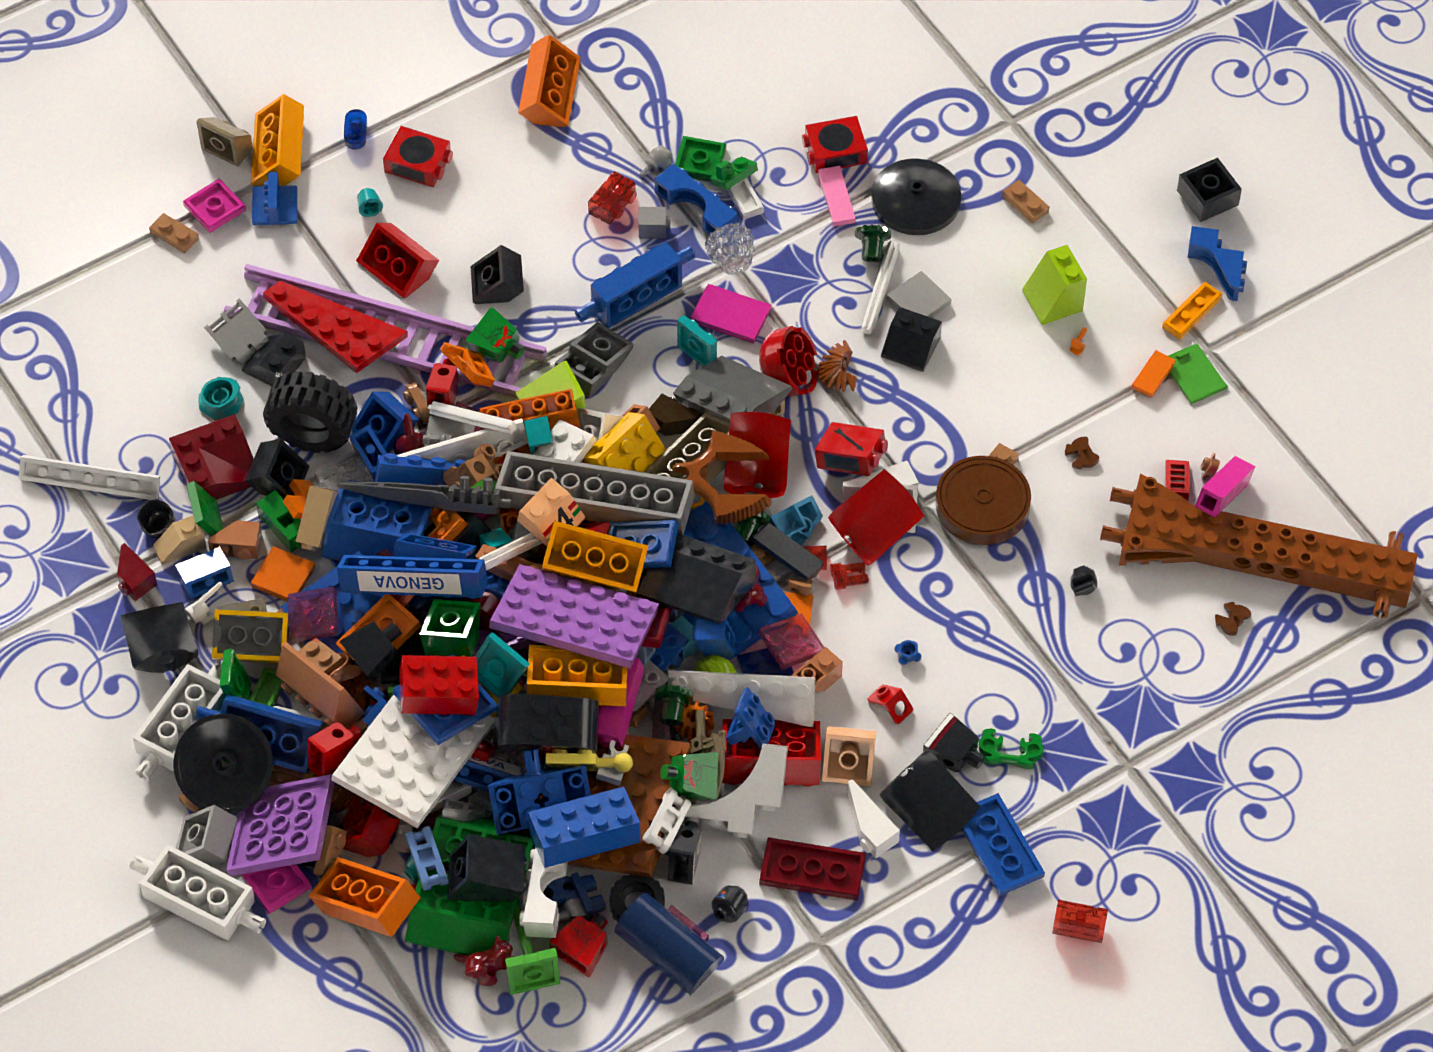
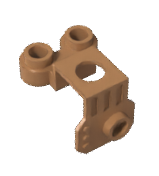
M482 444L474 451L473 458L463 462L458 468L452 466L443 473V480L449 487L453 484H458V487H460V476H469L470 488L484 478H492L493 481H498L503 464H494L492 461L495 457L494 447L490 444Z

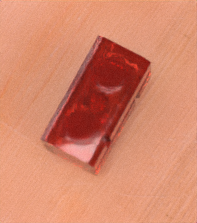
M616 171L612 172L588 201V213L597 219L600 218L601 221L609 225L615 219H620L628 203L632 204L636 199L635 182L627 177H623V175Z
M1058 899L1052 934L1102 943L1108 909L1094 908V906Z

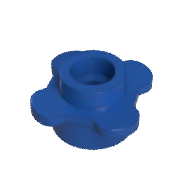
M906 640L897 644L894 648V651L898 653V662L901 665L921 660L922 655L918 653V644L915 641Z

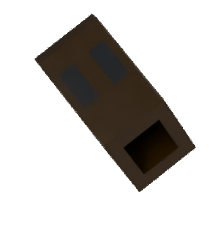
M663 393L649 408L660 426L657 432L664 436L683 434L700 418V414L696 410L682 405L674 397H668Z

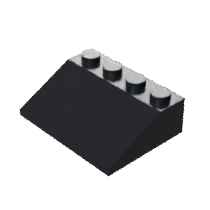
M677 533L671 567L649 568L636 594L637 597L647 599L720 625L757 582L755 559Z

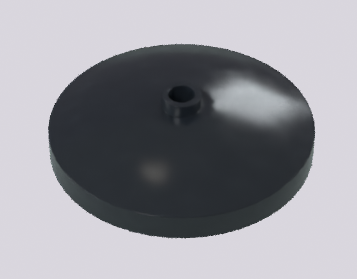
M919 158L904 159L890 164L878 174L872 186L871 202L877 217L889 228L908 235H927L942 230L955 219L961 205V188L956 177L941 164Z
M214 714L198 720L184 732L175 749L173 768L177 784L190 802L201 809L216 805L228 813H233L251 806L264 794L272 778L274 758L267 737L253 722L233 714ZM224 759L230 762L229 767L224 768L222 766Z

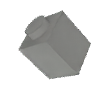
M639 207V238L666 239V230H670L671 216H666V207Z

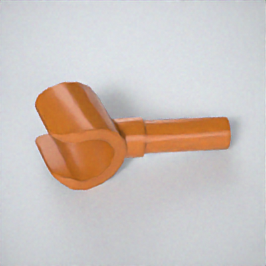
M1084 327L1081 329L1078 337L1072 339V346L1069 348V351L1077 356L1082 354L1086 346L1082 343L1087 329Z

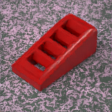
M1166 459L1165 487L1187 501L1190 489L1189 461ZM1171 467L1184 468V470H1183V469H1171ZM1171 473L1184 474V476L1171 475ZM1171 480H1181L1184 482H1172ZM1171 486L1183 487V489H1181V488H1171Z

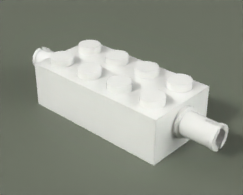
M216 660L208 674L187 664L135 734L133 741L136 753L146 757L135 771L139 778L148 781L159 765L174 772L173 759L176 746L184 732L197 722L194 721V717L197 715L198 705L218 712L221 710L223 701L226 698L219 687L222 664L220 665L221 660Z
M168 844L155 862L139 854H136L134 856L135 859H132L130 868L145 875L139 883L143 898L227 941L240 924L258 934L262 931L259 927L264 928L266 919L249 911L255 902L252 887Z

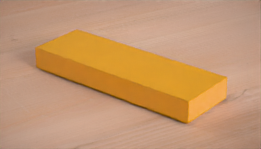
M1204 282L1163 322L1162 328L1181 340L1222 299L1223 293L1207 282Z

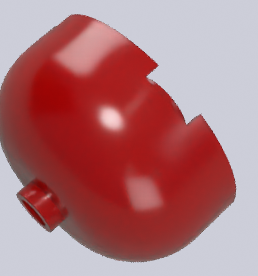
M788 326L771 332L761 345L759 353L761 373L790 385L792 390L787 397L808 394L816 387L819 371L814 370V356L817 355V351L809 334L802 327ZM806 371H811L810 382L805 387L799 389L798 386L805 385L807 382Z

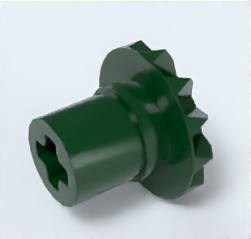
M871 224L856 228L855 237L861 240L863 261L879 262L882 260L884 241L891 239V231L887 227Z
M761 511L759 514L751 515L750 518L746 517L745 520L737 521L736 530L748 545H754L751 538L758 532L761 525L769 523L770 517L766 512Z
M662 685L655 689L654 697L661 701L662 705L660 722L670 726L681 725L685 704L693 702V692L679 685Z

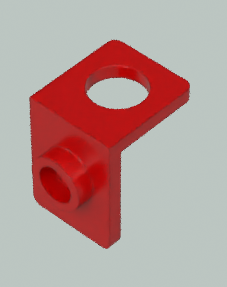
M882 684L867 698L869 703L885 706L895 724H900L914 710L902 688ZM902 701L904 703V711L902 714L897 715L895 713V705Z

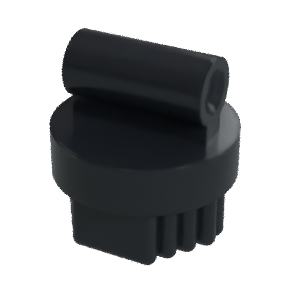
M1085 565L1073 569L1070 585L1075 596L1088 595L1094 592L1098 584L1094 570L1087 566L1085 567Z

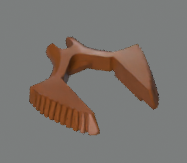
M712 430L708 449L700 457L691 462L676 463L672 468L674 473L685 474L687 476L686 480L693 481L694 492L710 504L715 524H731L742 521V519L745 520L746 517L750 518L751 515L754 516L756 513H761V510L765 511V508H769L772 504V500L765 494H718V491L707 483V468L715 462V459L717 461L769 459V455L762 449L751 444V442L742 441L741 438L738 439L736 436L733 437V435L729 436L727 433L724 434V432L720 433L719 431L715 432V430Z

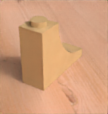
M310 486L296 542L302 543L301 548L315 551L316 547L323 548L326 523L338 491Z

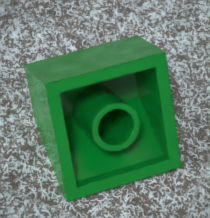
M434 599L420 632L425 655L450 656L453 654L454 656L465 655V657H472L479 641L481 604L477 602Z

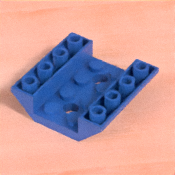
M349 480V481H347V482H359V481ZM340 488L326 523L322 558L341 561L343 555H354L358 551L365 556H393L397 539L406 533L424 535L433 508L384 500ZM357 507L363 509V511L360 513L351 512L353 509ZM401 517L409 518V520L404 523H400L397 521V519Z

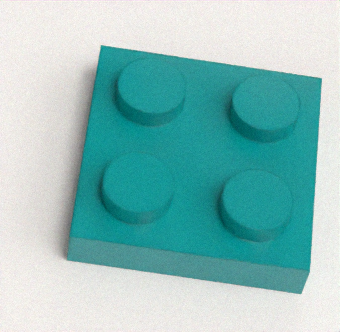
M683 314L677 320V347L703 367L717 358V340L711 333H707L700 328L696 321L690 320Z
M494 633L488 635L475 655L477 657L478 681L498 698L512 693L530 665L529 662Z

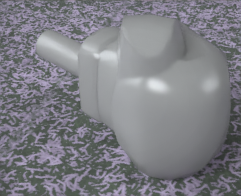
M662 145L654 147L645 160L646 168L639 175L644 178L651 169L656 172L660 168L667 169L673 164L671 162L672 153Z
M405 821L404 825L399 824L392 843L393 849L400 853H411L406 843L405 833L410 831L416 833V827Z

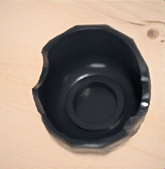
M154 499L147 501L140 507L137 520L142 531L147 536L159 538L175 522V515L166 502Z

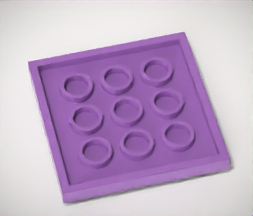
M332 775L269 786L255 803L240 810L226 869L229 875L236 876L320 860L335 782L332 781Z

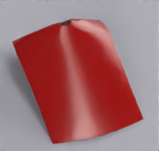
M764 412L731 413L729 436L733 435V437L736 436L738 439L741 438L742 441L746 440L747 443L751 442V444H754L768 454L769 459L726 461L723 484L726 492L729 494L756 492L765 494L770 499L784 495L788 475L790 419ZM760 483L763 485V488H756L754 485Z
M883 469L866 485L838 506L829 515L828 519L850 548L869 566L925 516L907 489L888 471ZM845 536H849L851 538V543H849Z

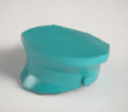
M217 377L205 383L201 393H199V409L214 420H220L238 413L244 398L240 392L241 387L237 380Z

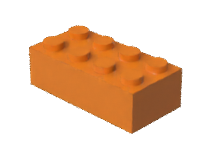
M337 857L309 895L323 914L389 937L394 935L421 898L407 879Z

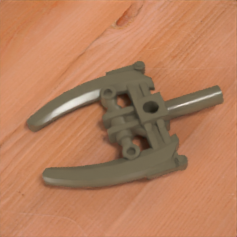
M696 710V738L691 739L692 750L690 754L718 752V798L725 768L726 731L720 729L719 734L711 733L710 738L706 737L705 711ZM685 797L691 801V804H697L696 800Z

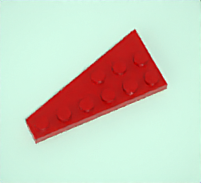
M283 281L277 282L263 292V298L355 373L360 372L408 337V331Z

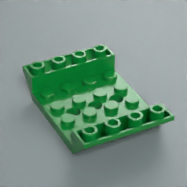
M442 811L440 812L432 835L443 866L449 865V853L469 834L525 846V856L527 857V865L524 870L525 879L530 862V853L532 849H535L529 828L497 835L493 818L485 817L471 821H461L442 817ZM435 869L427 871L428 876L437 874ZM419 878L416 892L421 898L409 914L405 942L461 955H471L475 952H483L492 948L496 936H499L503 941L506 940L509 944V933L519 897L514 902L447 900L448 884L443 886L437 884L431 886V889L423 891Z

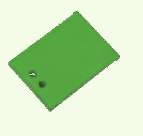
M1197 343L1168 355L1176 360V364L1169 374L1190 404L1228 388V385Z

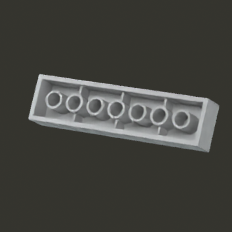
M507 451L495 490L497 488L502 489L503 499H512V508L522 509L552 478L571 494L585 515L584 520L609 523L676 520L679 523L677 533L681 535L684 534L694 501L692 480Z

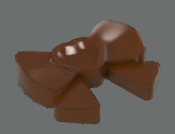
M1086 436L1075 439L1072 444H1067L1065 448V455L1078 452L1079 458L1072 462V467L1077 469L1094 467L1100 460L1099 456L1092 452L1088 445L1089 439Z
M1229 602L1224 604V609L1231 613L1229 618L1216 614L1215 623L1217 626L1221 625L1224 633L1235 636L1243 620L1251 618V611L1245 606Z

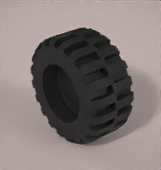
M295 371L293 374L289 372L280 376L272 384L263 411V417L270 432L273 435H277L278 439L281 438L289 443V446L301 448L303 451L311 450L313 453H320L321 451L327 453L341 448L348 442L357 416L358 407L353 395L348 393V389L340 386L334 379L330 380L321 374L315 375L314 372L302 373L301 371Z

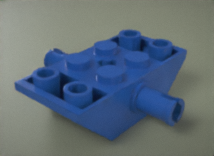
M530 748V751L528 749L523 750L527 772L506 777L488 785L496 834L499 835L529 828L528 812L590 796L586 766L554 767L543 770L540 765L538 748ZM538 793L542 795V800L539 803L534 801V799L538 798Z

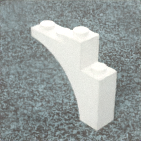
M762 744L761 753L753 771L737 789L711 802L691 804L684 821L699 822V818L709 819V824L724 825V821H728L727 831L733 832L732 836L747 838L748 834H753L756 805H761V810L775 811L776 807H781L788 746Z

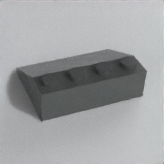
M721 355L687 375L673 392V395L682 405L696 410L700 417L706 412L730 423L731 413L764 412L773 414L792 390V387Z

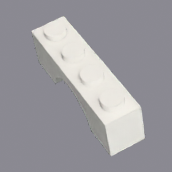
M535 847L530 853L532 870L528 869L527 885H529V888L523 894V904L526 906L525 911L520 912V926H524L526 937L556 938L559 921L557 902L548 899L543 892L550 882L566 876L568 862L544 868Z

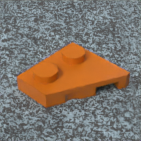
M443 343L440 348L441 352L473 384L492 386L495 379L481 353L450 343Z

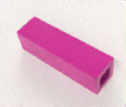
M1234 456L1202 487L1194 507L1216 517L1248 486L1256 466Z
M635 658L632 667L627 668L626 706L602 705L598 723V743L605 748H609L611 740L616 741L614 747L621 748L644 674V668L639 658Z

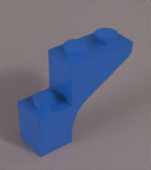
M1192 226L1187 258L1198 259L1207 263L1213 269L1228 299L1237 301L1239 292L1243 293L1245 279H1241V274H1246L1247 261L1243 260L1244 251L1221 248L1222 239H1218V229Z

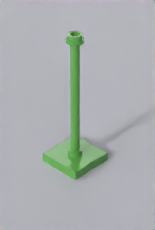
M520 900L517 904L514 921L523 955L505 959L511 995L560 984L556 949L552 948L533 953L530 938L525 936L524 926H520V912L522 911Z

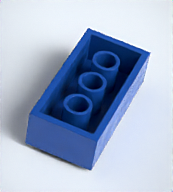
M624 787L528 812L529 833L544 868L641 842L640 821Z

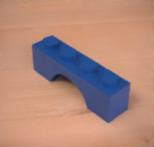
M673 163L654 178L655 193L670 205L678 202H689L703 210V231L718 243L738 227V213L736 210L722 202L718 195L708 191L700 181L690 177L683 168L680 169Z

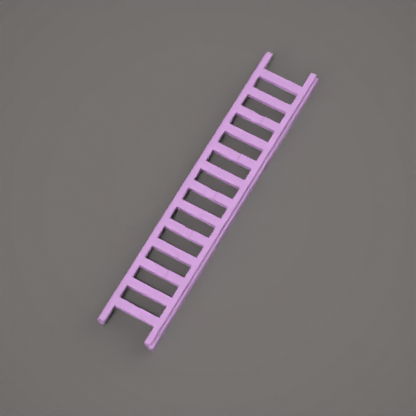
M246 264L244 267V278L259 282L247 308L264 327L314 340L291 320L289 322L277 320L281 312L274 306L271 307L267 317L256 314L263 300V292L269 286L283 281L353 310L366 312L365 314L375 318L376 315L387 318L386 323L395 326L397 321L409 324L406 329L408 337L400 342L396 352L388 351L378 359L431 373L434 363L427 361L440 333L451 336L449 343L459 346L461 340H466L475 328ZM226 305L224 308V313L231 308V306ZM237 308V309H236L233 313H231L228 317H231V316H232L234 313H236L239 309ZM418 328L430 330L418 358L406 356ZM519 340L517 344L525 348L524 353L518 360L514 359L504 383L494 381L491 387L478 386L473 384L459 370L458 381L516 397V392L522 388L514 386L526 357L544 362L547 352L546 347ZM444 354L440 361L441 364L444 359H448ZM490 359L487 365L494 377L499 363Z

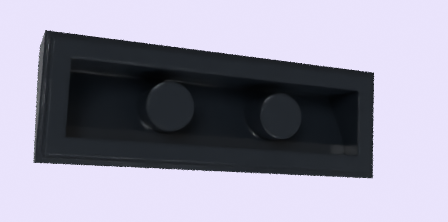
M771 523L766 524L751 538L752 542L805 581L817 577L824 565L822 560Z

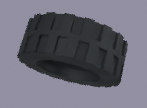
M624 875L620 880H617L614 887L610 890L611 895H609L610 912H612L613 919L617 922L627 909L625 905L627 895L635 891L648 893L665 907L664 890L660 886L659 881L653 879V877Z

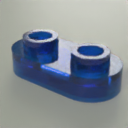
M360 109L350 110L345 115L344 143L353 150L364 147L367 141V115Z

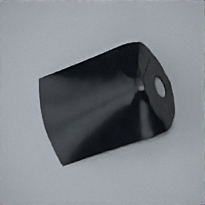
M183 602L121 615L131 663L135 670L151 673L175 671L198 656V648Z
M928 750L921 753L879 794L885 804L932 851L959 833L981 807L936 756ZM906 769L908 770L905 776H900Z

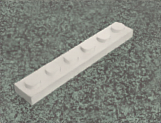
M26 455L20 458L18 480L148 500L158 499L160 476Z

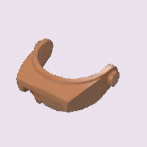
M337 653L343 658L345 663L330 674L332 679L340 683L361 674L359 665L352 664V660L347 654Z

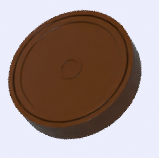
M992 456L964 458L951 465L942 474L937 485L936 512L944 528L956 538L976 545L998 544L1015 536L1026 524L1031 505L1030 486L1022 472L1013 464L1003 459Z

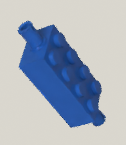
M664 242L659 246H654L645 254L633 258L631 262L624 266L615 268L608 275L598 278L590 284L591 302L574 310L577 319L583 323L595 315L608 329L681 288L682 265L695 259V252L688 245L676 253L667 242Z
M229 694L224 699L219 712L198 705L197 715L194 717V721H198L214 714H233L248 719L257 725L267 737L272 748L274 764L302 773L309 771L308 738L320 732L323 721Z

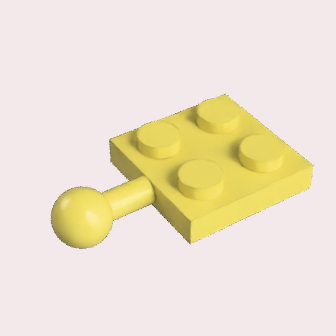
M555 749L552 750V753H546V764L549 768L585 765L586 771H598L599 768H615L618 772L625 773L633 766L632 757L627 753H619L615 758H598L596 754H592V750L587 749L577 750V754L567 753V750Z

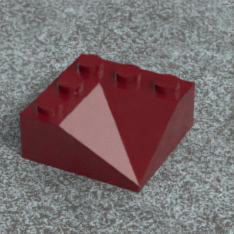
M235 414L169 438L172 455L186 486L195 481L216 500L252 487L245 479L254 458Z

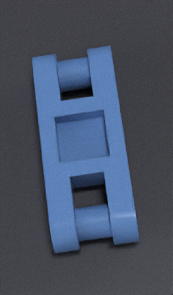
M429 826L421 828L422 831L416 833L412 831L405 833L406 843L410 849L423 891L429 890L431 886L440 884V886L448 884L447 875ZM425 841V844L417 846L418 842ZM436 870L437 874L428 876L427 871Z

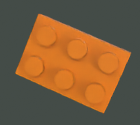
M385 594L336 642V645L355 662L339 641L369 623L375 622L380 630L383 631L394 622L403 633L391 642L396 649L409 639L422 624L390 594Z

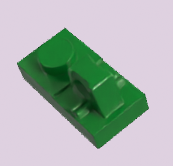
M742 156L736 158L732 163L724 160L716 165V174L710 177L711 185L728 190L758 171L757 162Z

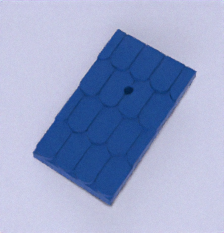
M707 501L690 512L683 535L755 559V564L760 571L758 584L763 588L768 598L767 603L763 607L752 604L745 606L742 612H737L733 609L726 617L735 634L734 657L726 658L730 661L797 615L798 611L734 526L730 523L715 524L712 508ZM683 613L682 616L692 626H696V617Z

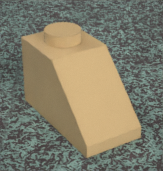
M193 515L172 523L153 544L162 565L207 548L204 532L195 523Z

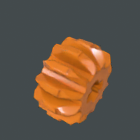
M698 701L695 705L685 704L682 724L674 726V731L679 733L681 740L688 737V741L691 743V739L696 738V710L705 711L706 737L709 738L711 730L715 727V722L713 721L714 714L712 711H709L707 704L700 707Z

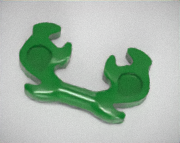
M989 728L982 731L978 750L985 756V764L998 765L1002 763L1018 765L1024 769H1034L1035 762L1043 756L1042 737L1038 734L1030 733L1029 742H1025V739L1021 738L1019 750L1023 754L1010 755L1002 754L998 751L1003 746L1002 735L996 739L994 738L996 734L995 729Z

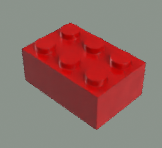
M402 655L399 671L401 714L476 715L479 700L477 657Z

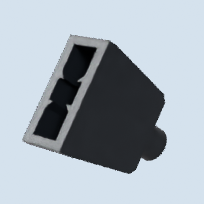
M371 622L339 642L373 682L398 655L399 652L391 642L403 633L394 622L383 631L380 630L375 622Z

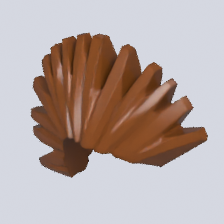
M844 340L843 346L837 343L835 344L836 347H831L832 350H827L830 355L822 356L826 361L819 362L818 365L820 367H818V371L820 372H818V376L823 384L828 383L827 387L830 389L836 385V391L842 389V392H845L849 384L851 390L855 391L856 376L846 373L853 352L846 340Z

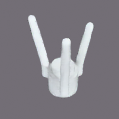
M218 582L197 601L185 608L186 614L195 625L198 622L205 625L209 621L214 620V614L207 615L210 609L205 601L222 586L221 582Z

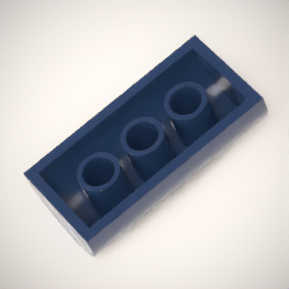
M648 893L640 895L626 909L614 929V932L690 996L724 961L722 954Z

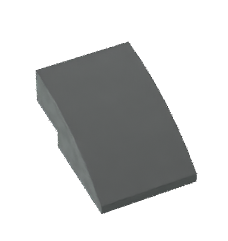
M597 322L570 344L569 351L555 362L554 367L563 361H567L584 395L590 398L621 366L633 349L634 344Z

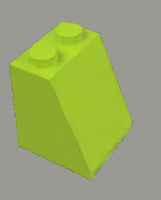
M1067 244L1045 253L1022 288V292L1040 324L1044 325L1083 311L1087 277Z
M567 361L561 362L516 392V400L572 388L577 411L578 408L585 409V395Z

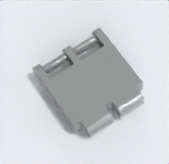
M239 298L233 307L225 313H220L221 316L211 325H206L204 329L232 362L237 359L242 364L253 355L249 349L251 346L258 351L269 340L265 336L268 331ZM241 307V309L234 313L230 318L228 317L237 308ZM223 320H225L224 323H222L219 327H217L214 331H212V329H213L215 326H217L220 322H222Z

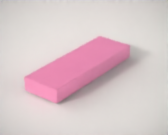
M841 167L818 169V176L833 227L855 223V215Z

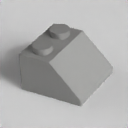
M216 805L185 816L176 849L211 867L226 862L230 855V845L234 836L237 817Z

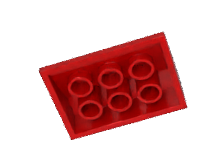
M723 719L722 730L726 731L725 738L733 719ZM774 720L775 727L768 744L788 746L784 786L802 785L809 787L820 785V721H814L813 727ZM752 737L744 743L738 742L732 746L726 740L725 768L722 783L730 785L742 784L753 771L759 759L761 749Z

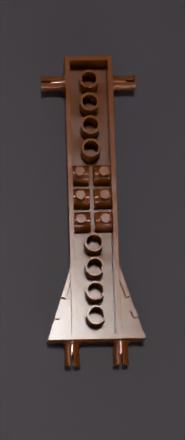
M1141 473L1137 488L1134 491L1112 487L1110 501L1127 504L1132 508L1127 528L1121 530L1103 525L1100 540L1121 544L1119 566H1126L1127 562H1141V565L1149 564V561L1162 560V564L1197 562L1375 601L1373 615L1379 617L1380 609H1382L1381 618L1388 617L1390 605L1403 608L1407 606L1418 554L1401 550L1404 535L1401 532H1398L1397 540H1395L1396 531H1391L1388 535L1387 547L1223 511L1216 517H1213L1194 507L1195 505L1174 491L1158 483L1155 478L1146 477Z

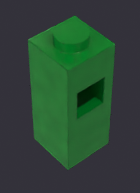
M276 490L256 502L258 516L290 553L296 549H301L302 543L296 542L301 519L292 517L283 502V498Z

